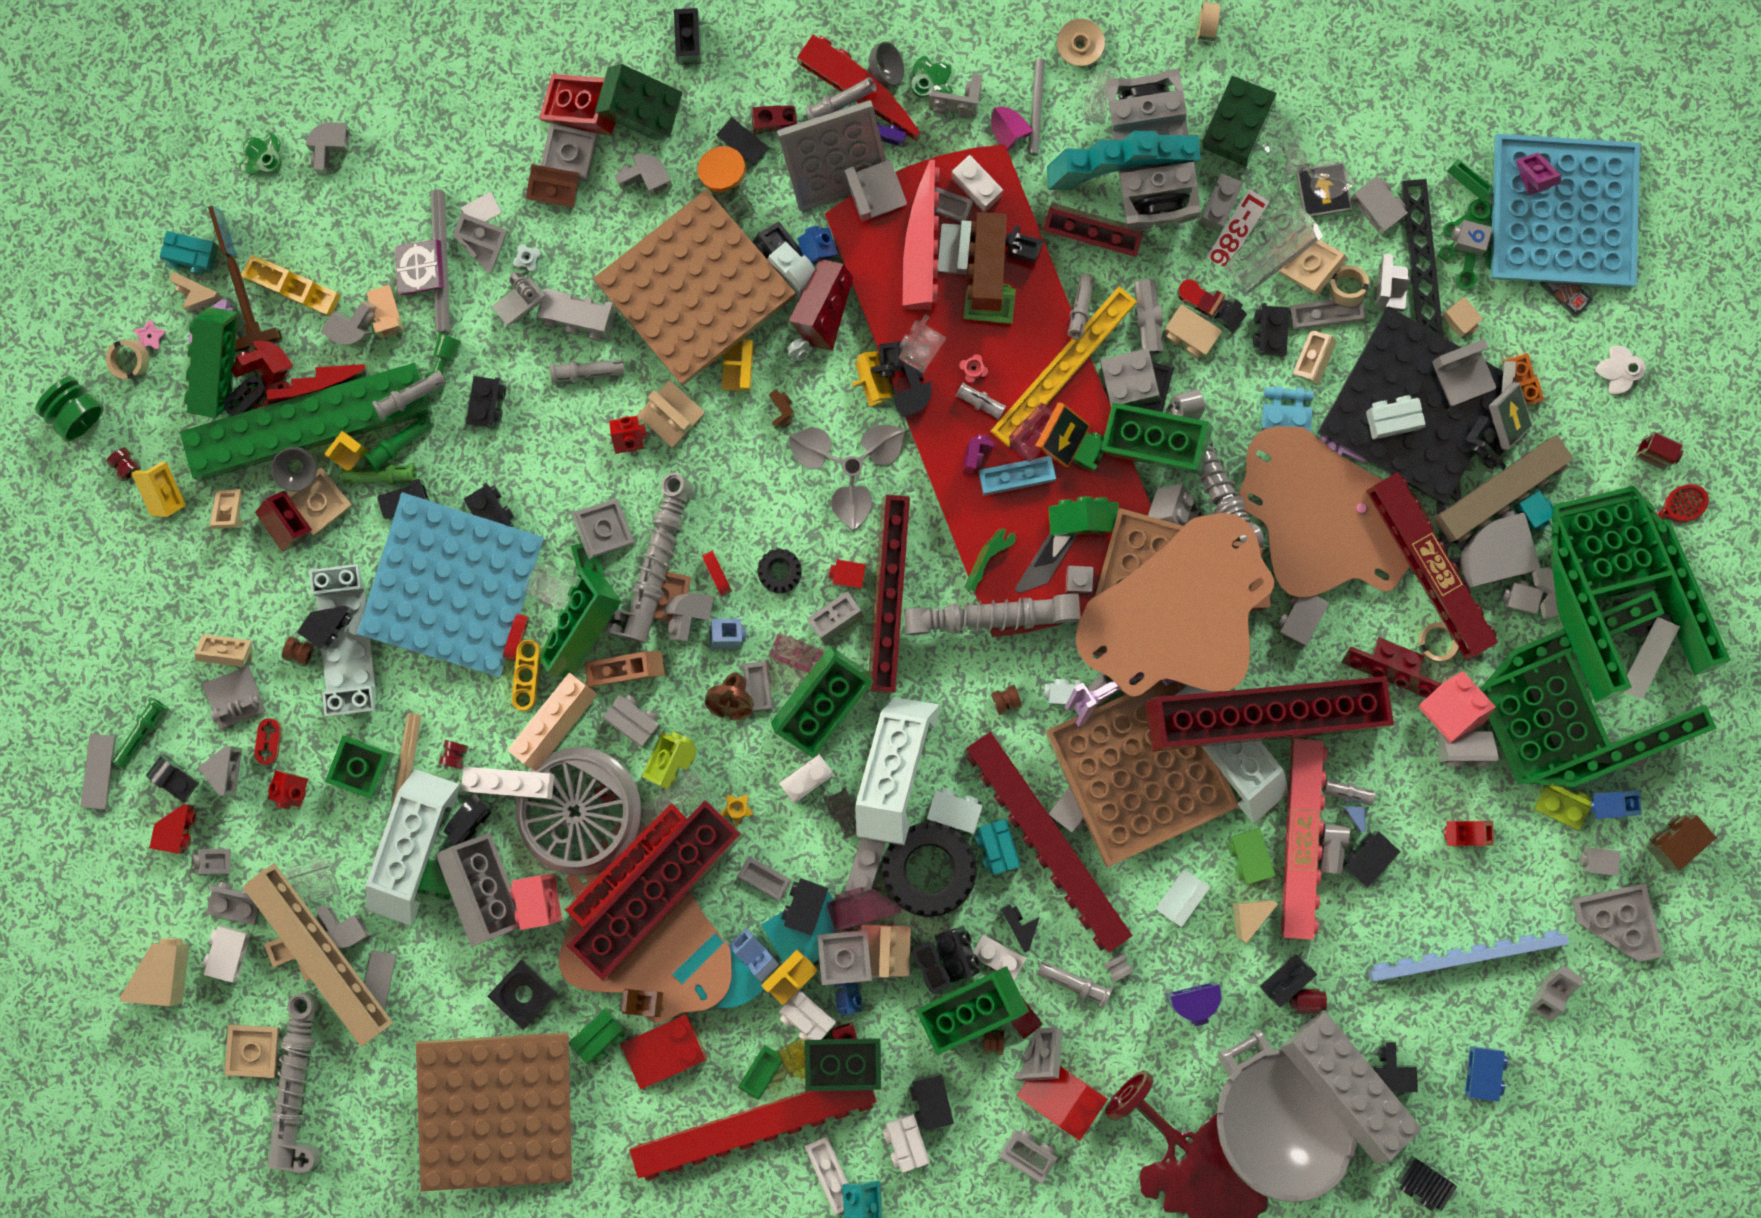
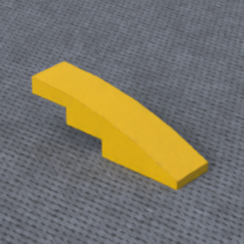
M253 255L250 256L241 274L244 279L329 317L334 312L342 296L309 279Z

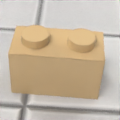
M1182 304L1163 331L1167 335L1165 338L1174 345L1182 344L1187 348L1186 352L1197 359L1199 356L1204 359L1222 330Z

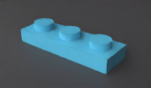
M1050 456L979 470L983 496L1056 482Z

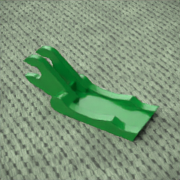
M1000 529L983 546L964 586L968 592L971 590L975 593L977 583L982 580L983 571L988 560L997 552L1012 546L1016 538L1015 533L1010 532L1004 541L1003 537L1006 529Z

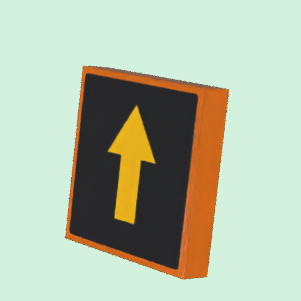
M1058 402L1036 446L1061 466L1068 468L1091 425L1068 406Z

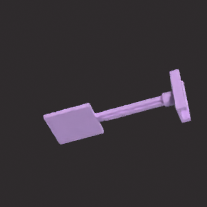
M1137 673L1129 680V683L1131 684L1144 677V673ZM1171 679L1162 680L1165 686L1175 681ZM1112 681L1096 691L1089 692L1082 683L1074 688L1065 705V709L1068 711L1074 708L1079 715L1076 721V725L1079 727L1087 722L1100 700L1121 688Z

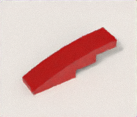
M365 364L315 367L316 377L291 378L292 388L267 390L268 403L275 404L356 380L366 374Z

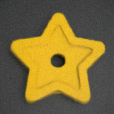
M727 795L728 805L721 814L732 817L735 825H739L742 817L753 815V812L747 807L748 796L744 795L735 798ZM736 806L739 807V811L735 810Z

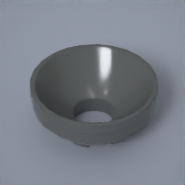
M887 41L875 45L871 49L868 59L869 73L885 86L900 83L904 76V63L900 52L892 43Z
M289 447L283 449L275 456L271 465V474L281 488L297 492L305 490L313 483L317 474V465L315 459L308 451L299 447ZM291 460L301 461L303 470L299 473L292 472L289 468V462Z

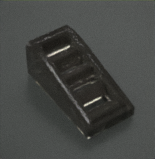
M738 186L736 188L733 187L734 191L724 198L722 195L726 192L718 193L711 191L736 224L754 212L752 203ZM738 196L739 200L729 206L728 203Z

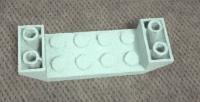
M359 564L309 570L311 593L316 596L317 611L340 606H348L354 609L351 614L353 616L351 622L346 628L342 627L337 634L339 638L332 648L328 647L327 650H322L326 692H322L324 715L327 717L375 711L377 688L371 638L357 634L367 603L366 588Z
M1187 685L1176 695L1208 693L1215 691L1199 689ZM1261 741L1202 747L1243 799L1238 803V806L1252 823L1259 820L1289 793L1284 770Z
M894 697L881 711L856 801L857 837L899 845L905 844L910 826V821L906 818L905 813L928 728H936L941 710L940 704Z
M415 769L398 790L366 883L368 911L413 926L421 903L414 900L445 808H453L461 784Z

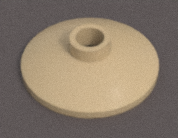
M1074 19L1067 22L1060 29L1057 36V49L1060 56L1067 63L1074 66H1088L1096 62L1102 55L1105 47V38L1102 30L1097 24L1087 19ZM1082 41L1085 44L1084 48H1077L1076 42Z

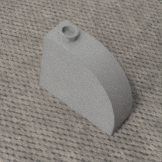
M1515 511L1503 513L1500 515L1501 519L1477 529L1469 537L1460 558L1461 580L1469 588L1532 573L1541 569L1525 513L1517 515Z

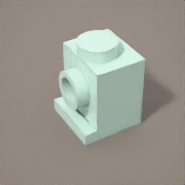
M1055 679V684L1044 685V698L1048 699V704L1066 705L1074 688L1080 685V680H1074V685H1071L1069 680Z

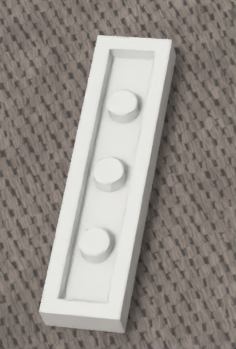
M464 767L461 791L552 799L555 775Z

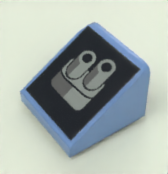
M1343 807L1344 813L1356 831L1365 832V808Z

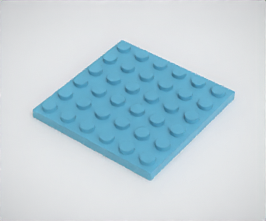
M1496 134L1494 136L1490 279L1632 288L1637 286L1640 143ZM1539 152L1561 175V184L1528 195L1517 168L1516 160Z
M402 492L357 634L500 677L506 658H503L505 645L516 614L521 612L544 537Z

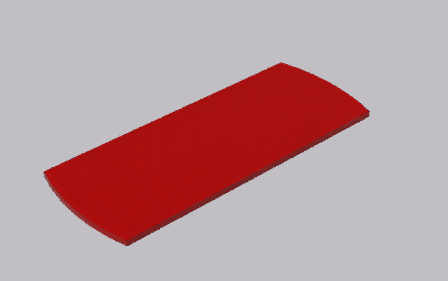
M1005 144L965 149L909 165L895 172L907 202L906 206L862 222L853 197L850 195L827 211L825 218L842 261L853 276L852 286L878 351L879 344L897 341L904 342V365L913 362L915 368H920L924 381L920 382L921 385L931 382L932 393L928 407L921 414L907 419L906 422L967 576L969 577L983 546L987 544L998 530L1006 529L1003 537L1004 541L1010 532L1015 533L1016 538L1013 545L997 552L988 560L983 571L982 580L977 583L975 589L978 603L981 601L982 604H992L993 600L995 603H1005L1006 599L1009 602H1018L1019 598H1031L1033 601L1052 599L1057 595L1073 594L1065 593L1067 567H1093L1091 594H1079L1080 616L1082 617L1087 603L1095 597L1112 533L1077 535L1048 583L1023 592L1015 590L1050 533L1049 506L1059 505V500L1071 499L1073 502H1077V497L1092 496V500L1094 498L1107 497L1108 502H1118L1119 508L1148 516L1151 508L1150 502L1133 461L1108 456L1105 453L1099 463L1093 462L1097 465L1094 473L1072 461L1069 467L1066 468L1052 459L1056 482L983 496L979 470L1048 456L1036 446V443L1058 402L1068 406L1091 425L1087 433L1092 434V432H1095L1103 437L1105 436L1111 406L1090 356L1009 448L990 432L1072 340L1071 336H1068L1071 323L1069 316L1072 309L1043 240V248L1036 265L1008 258V247H1005L1003 284L1010 285L1011 288L1015 289L1012 323L964 319L967 284H972L973 279L968 278L969 264H974V257H970V243H975V236H971V232L967 274L938 272L937 279H933V284H938L937 303H932V310L902 309L903 258L906 232L912 206L930 160H935V167H940L939 182H935L934 187L970 199L951 179L952 171L970 155L1003 189L1002 197L985 213L1007 214L1006 237L1009 232H1013L1015 225L1020 226V234L1043 240ZM975 203L972 205L967 221L976 222L977 212H983ZM939 216L938 231H934V240H938V255H933V260L939 259L942 224L961 225V223ZM978 354L982 357L983 365L988 369V373L985 377L980 376L974 382L969 383L965 379L964 370H961L959 365L962 360L967 361L973 355ZM973 366L971 369L975 371L976 367ZM904 372L895 373V377L889 378L895 394L910 389ZM963 382L981 393L983 391L986 392L987 396L1006 405L999 420L981 409L979 411L974 409V405L956 397ZM976 435L991 437L990 441L996 442L995 447L991 453L983 452L982 463L979 469H975L972 474L962 473L967 444L971 437L976 438ZM1065 623L1039 624L1029 629H1025L1024 626H1018L1016 630L1011 626L1005 627L1003 631L998 627L992 628L990 634L992 638L1025 634Z

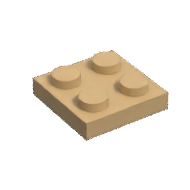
M1307 233L1278 268V272L1281 276L1317 296L1346 261L1347 257L1343 252Z
M322 467L317 470L316 477L308 488L288 493V496L312 529L311 533L313 536L318 535L353 507L352 503Z
M228 1025L224 1075L275 1078L277 1074L280 1027Z

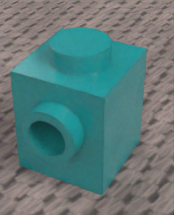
M1540 491L1513 506L1517 514L1525 513L1530 531L1536 528L1539 532L1551 524L1549 519L1552 518L1553 505L1549 499L1544 498Z

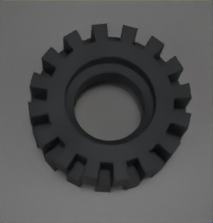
M777 548L776 550H769L767 554L762 556L758 563L757 573L760 582L767 590L774 593H787V591L793 590L798 585L802 575V568L799 559L794 553L787 549ZM784 562L788 565L789 574L784 580L772 578L770 569L774 563Z

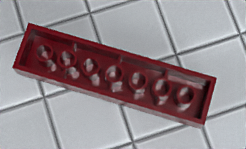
M704 800L574 937L567 947L602 981H608L744 835L711 803Z

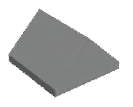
M225 746L198 767L218 795L236 796L242 755L241 747Z

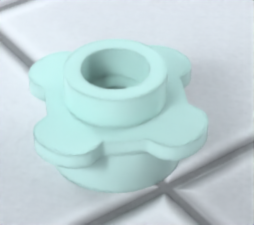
M525 244L519 245L517 247V258L513 260L514 265L518 268L522 266L529 271H534L537 268V258L541 255L538 248H528Z
M800 338L788 346V355L792 357V362L796 360L801 361L809 355L812 347L808 346V341Z

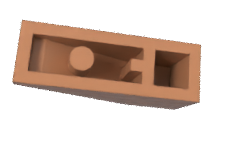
M644 651L585 662L587 685L589 687L665 676L662 651Z

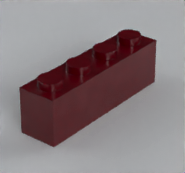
M1051 203L1043 228L1045 232L1137 257L1145 230L1127 229V224L1124 222L1056 203Z

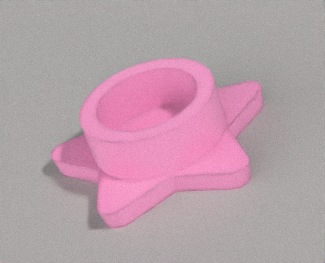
M148 320L144 328L134 330L135 334L140 338L139 342L145 348L152 347L156 350L160 349L161 337L166 334L165 330L156 329L152 320Z

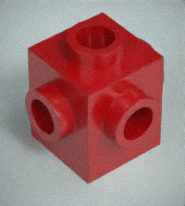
M638 415L625 416L609 421L610 436L615 454L644 449L643 439L647 438L645 424L640 425Z
M275 770L272 782L268 788L269 794L267 799L275 801L276 807L290 810L291 805L301 807L302 801L306 796L308 778Z

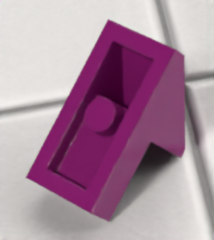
M1539 152L1516 160L1517 168L1528 195L1561 184V175Z

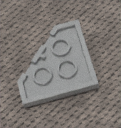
M1646 883L1571 899L1577 924L1632 959L1641 962L1664 956Z

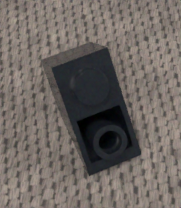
M340 606L310 612L296 633L322 650H327L328 647L332 648L339 638L337 634L342 627L346 628L353 618L351 614L354 609L348 606Z

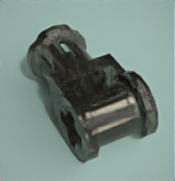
M843 787L842 791L829 797L827 795L823 796L831 816H833L835 822L838 821L844 834L842 836L843 840L856 835V819L854 816L856 812L846 787ZM840 799H844L843 801L833 805L834 802ZM845 819H848L849 824L851 826V830L849 829Z

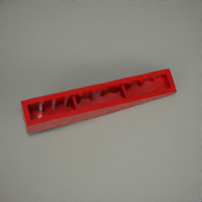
M812 34L797 56V63L840 92L870 77L873 80L870 85L875 83L877 90L855 102L860 104L871 100L875 115L893 126L900 127L902 132H906L907 136L918 142L920 131L890 92L869 72L852 60V56L843 49L837 50L831 46L832 43L823 36L817 37Z
M671 803L564 911L583 928L687 818Z

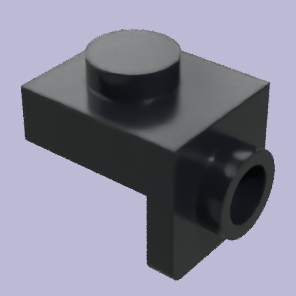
M1015 225L1013 232H1009L1005 240V247H1008V258L1036 265L1043 248V240L1020 234V226Z
M1228 299L1220 304L1214 319L1230 332H1234L1247 313L1241 309L1243 304L1237 299Z
M897 341L879 344L880 366L871 367V372L880 373L881 378L895 377V373L905 372L903 366L904 342Z

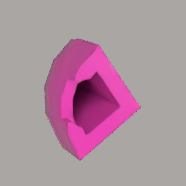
M1003 106L994 108L991 115L992 130L997 141L1000 144H1005L1007 150L1015 146L1014 143L1017 139L1022 137L1026 139L1033 132L1025 119L1016 111Z

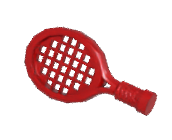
M1696 484L1679 486L1669 493L1665 499L1663 509L1659 513L1656 512V514L1661 519L1668 518L1676 522L1695 520L1708 508V493L1703 487Z

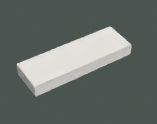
M825 1136L804 1147L833 1213L838 1215L844 1212L842 1185L848 1183L828 1136Z

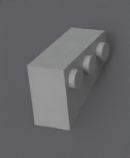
M544 289L546 297L541 300L537 313V318L542 321L541 324L543 326L555 329L556 325L565 327V332L573 335H579V332L589 334L588 338L602 342L603 338L609 340L617 315V311L612 303L605 302V305L594 303L591 298L585 297V299L573 297L572 294Z

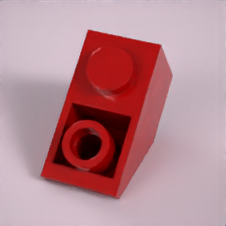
M183 804L156 822L153 827L149 848L184 854L185 849L188 850L191 843V835H188L190 825H194L196 820V811H193L194 805Z

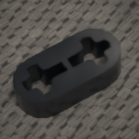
M249 377L243 381L225 400L224 407L227 413L233 416L250 411L265 396L267 391L265 383L256 377ZM252 383L258 385L257 389L259 392L257 394L251 392L252 389L249 386ZM244 398L239 404L241 409L239 411L236 409L232 411L234 408L233 401L240 402Z

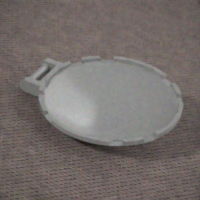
M1260 1030L1252 1032L1249 1038L1228 1050L1223 1049L1218 1052V1059L1229 1077L1221 1092L1218 1103V1135L1223 1152L1236 1174L1248 1186L1260 1194L1285 1202L1311 1200L1335 1187L1347 1172L1346 1169L1355 1154L1357 1140L1285 1052L1279 1049L1272 1050ZM1255 1046L1259 1053L1237 1065L1233 1058Z

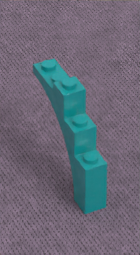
M1132 131L1123 140H1098L1089 149L1066 148L1047 166L1048 190H1072L1090 179L1135 167L1171 163H1197L1201 160L1199 136L1156 135V131Z

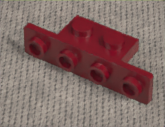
M1380 637L1376 640L1372 655L1354 647H1349L1342 659L1343 664L1353 669L1360 670L1373 677L1387 676V682L1414 692L1421 697L1427 698L1441 686L1440 682L1419 674L1424 655Z

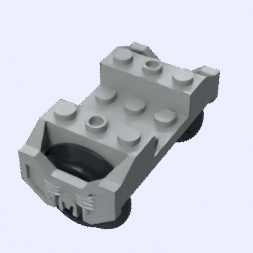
M1179 68L1133 79L1116 78L1106 80L1114 140H1123L1132 131H1156V135L1189 136ZM1174 85L1177 91H1170L1168 86ZM1116 94H1119V100H1115ZM1194 162L1157 164L1119 171L1127 229H1151L1153 225H1156L1157 228L1160 225L1164 226L1166 224L1170 226L1171 222L1177 225L1200 218L1201 210Z

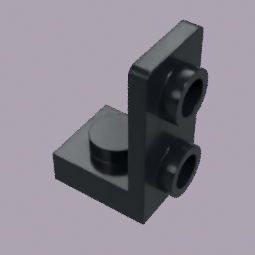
M420 479L410 481L411 486L379 495L377 499L383 518L389 519L394 517L402 492L430 501L425 483Z

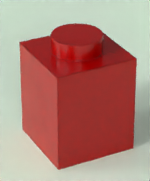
M836 559V565L831 564L829 579H833L832 584L835 586L862 590L866 564Z

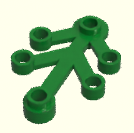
M1481 199L1472 201L1468 206L1467 214L1454 222H1448L1444 226L1443 233L1445 236L1452 237V234L1447 231L1448 226H1459L1463 220L1492 227V219L1490 218L1492 207L1487 201L1483 202ZM1478 207L1482 208L1483 215H1477L1475 209ZM1454 242L1441 247L1438 254L1442 260H1450L1454 253L1459 251L1453 249ZM1488 245L1487 250L1482 255L1486 259L1487 268L1491 270V248ZM1443 249L1450 251L1449 257H1445L1442 254ZM1466 252L1463 271L1456 277V285L1460 290L1468 291L1477 283V276L1473 272L1475 254ZM1463 277L1468 278L1470 281L1469 285H1463L1461 279Z

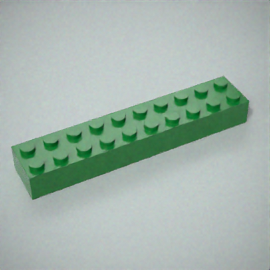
M411 363L179 431L191 476L197 481H203L271 461L280 451L289 447L309 450L333 443L341 431L353 437L415 419L422 415L432 414L428 394L406 405L404 411L398 410L387 416L383 422L372 404L373 401L379 402L390 396L392 391L400 392L422 380L421 369L416 363Z

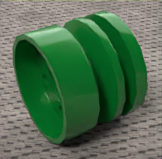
M72 376L65 377L49 387L35 406V412L40 417H43L47 424H53V430L66 442L74 441L84 435L98 421L104 409L103 405L91 394H85V388L79 385L78 381Z

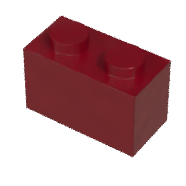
M285 490L266 498L255 511V514L282 552L300 544L312 531Z

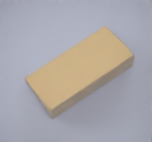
M1310 330L1293 375L1319 385L1337 340L1332 335Z

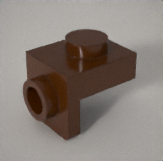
M775 389L769 394V398L782 414L772 422V426L776 430L778 427L784 429L790 425L795 414L789 406L792 404V401L785 392L780 394Z
M624 989L622 1014L661 1017L663 992Z

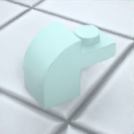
M784 242L769 255L767 260L795 291L797 296L794 299L798 302L815 268L805 255L801 257L787 242Z

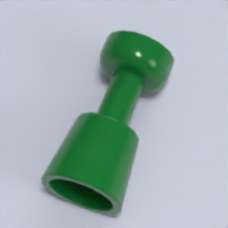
M438 334L434 356L438 357L433 372H427L424 378L438 370L443 374L447 361H453L461 341Z

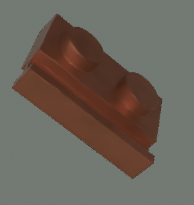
M531 164L526 199L575 208L580 173Z

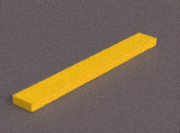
M1119 286L1085 324L1083 338L1079 340L1072 339L990 432L1009 448L1138 301Z

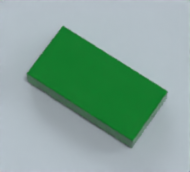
M1457 159L1447 170L1450 175L1483 202L1492 194L1493 187L1461 160Z
M764 1044L738 1088L759 1100L785 1057Z

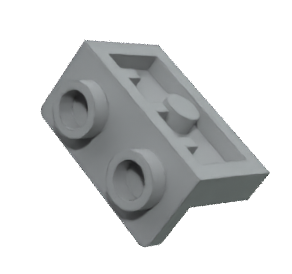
M218 881V885H210L209 890L212 892L206 914L256 925L259 909L243 887L242 891L232 889L233 884Z

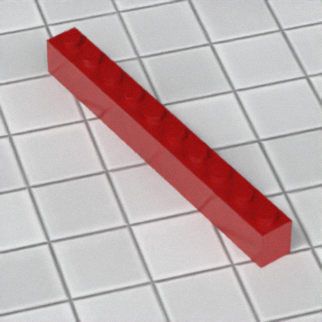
M874 1090L805 1091L633 1146L629 1151L637 1178L644 1177L645 1181L659 1177V1172L667 1169L669 1173L683 1169V1164L692 1162L693 1165L704 1163L707 1161L706 1157L716 1154L717 1158L726 1156L731 1153L730 1149L740 1147V1150L755 1146L754 1141L763 1139L765 1143L778 1139L779 1133L787 1131L788 1135L800 1132L802 1131L801 1126L807 1124L816 1127L825 1124V1119L835 1116L837 1120L849 1116V1111L857 1108L859 1112L872 1109L873 1103H876L877 1099Z

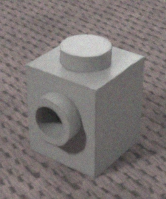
M1517 580L1516 583L1510 584L1508 588H1504L1501 601L1505 602L1504 609L1535 615L1538 613L1543 590L1531 587L1532 583Z

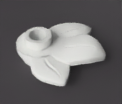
M1612 346L1609 350L1611 358L1602 361L1595 371L1600 376L1611 380L1609 385L1610 394H1621L1628 391L1634 381L1644 376L1646 365L1641 358L1632 356L1626 347ZM1631 364H1636L1638 370L1630 372L1628 367Z

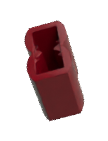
M1654 431L1642 439L1635 457L1663 470L1667 466L1671 467V465L1677 464L1680 461L1684 452L1681 450L1683 445Z

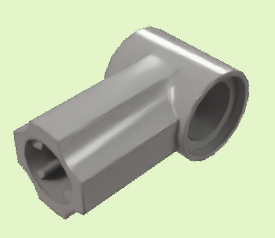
M1324 823V834L1320 838L1322 845L1320 870L1321 872L1342 874L1344 853L1349 844L1350 828L1349 826Z

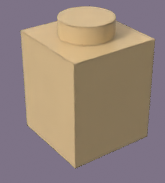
M1465 297L1460 299L1442 315V318L1460 338L1465 334L1470 337L1480 328L1478 323L1483 319Z

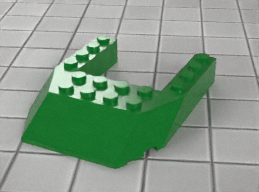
M1634 486L1552 506L1551 560L1557 612L1596 703L1615 698L1632 688L1596 601L1656 586L1666 611L1670 614L1671 622L1680 626L1677 636L1694 676L1714 671L1731 661L1673 526L1667 519L1663 521L1653 511L1655 507L1649 501H1646Z
M1650 591L1600 613L1610 636L1660 616L1664 614V611L1655 591ZM1565 628L1514 649L1480 688L1496 707L1488 719L1513 775L1519 784L1551 785L1553 783L1555 786L1576 787L1717 729L1707 706L1700 705L1610 743L1570 654L1574 650Z

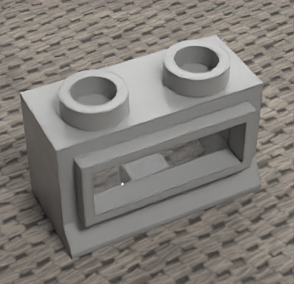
M1023 1128L1020 1132L1014 1129L1000 1151L999 1157L1042 1184L1057 1160V1156L1053 1154L1055 1149L1045 1142H1042L1041 1145L1034 1142V1136Z

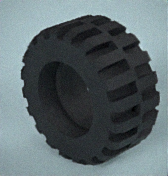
M925 822L909 827L904 845L889 844L884 855L882 872L886 889L897 905L914 915L935 917L953 912L967 900L975 885L977 867L976 858L970 844L958 831L944 824ZM921 847H938L945 851L952 861L953 874L951 880L946 887L938 892H921L914 888L907 878V861L911 854Z

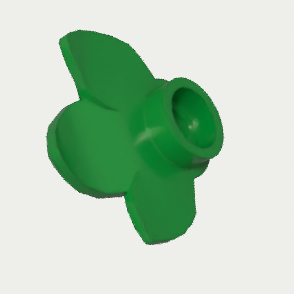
M923 56L916 61L913 66L914 77L911 81V90L915 96L925 98L930 95V91L946 94L953 92L952 88L946 83L951 75L950 65L942 62L932 65L927 56ZM920 82L925 83L927 86H926V87L921 86V85H920Z
M269 133L264 140L250 137L244 141L243 149L247 157L239 164L242 171L250 175H256L262 171L265 173H275L281 168L282 161L278 153L280 141L273 133Z

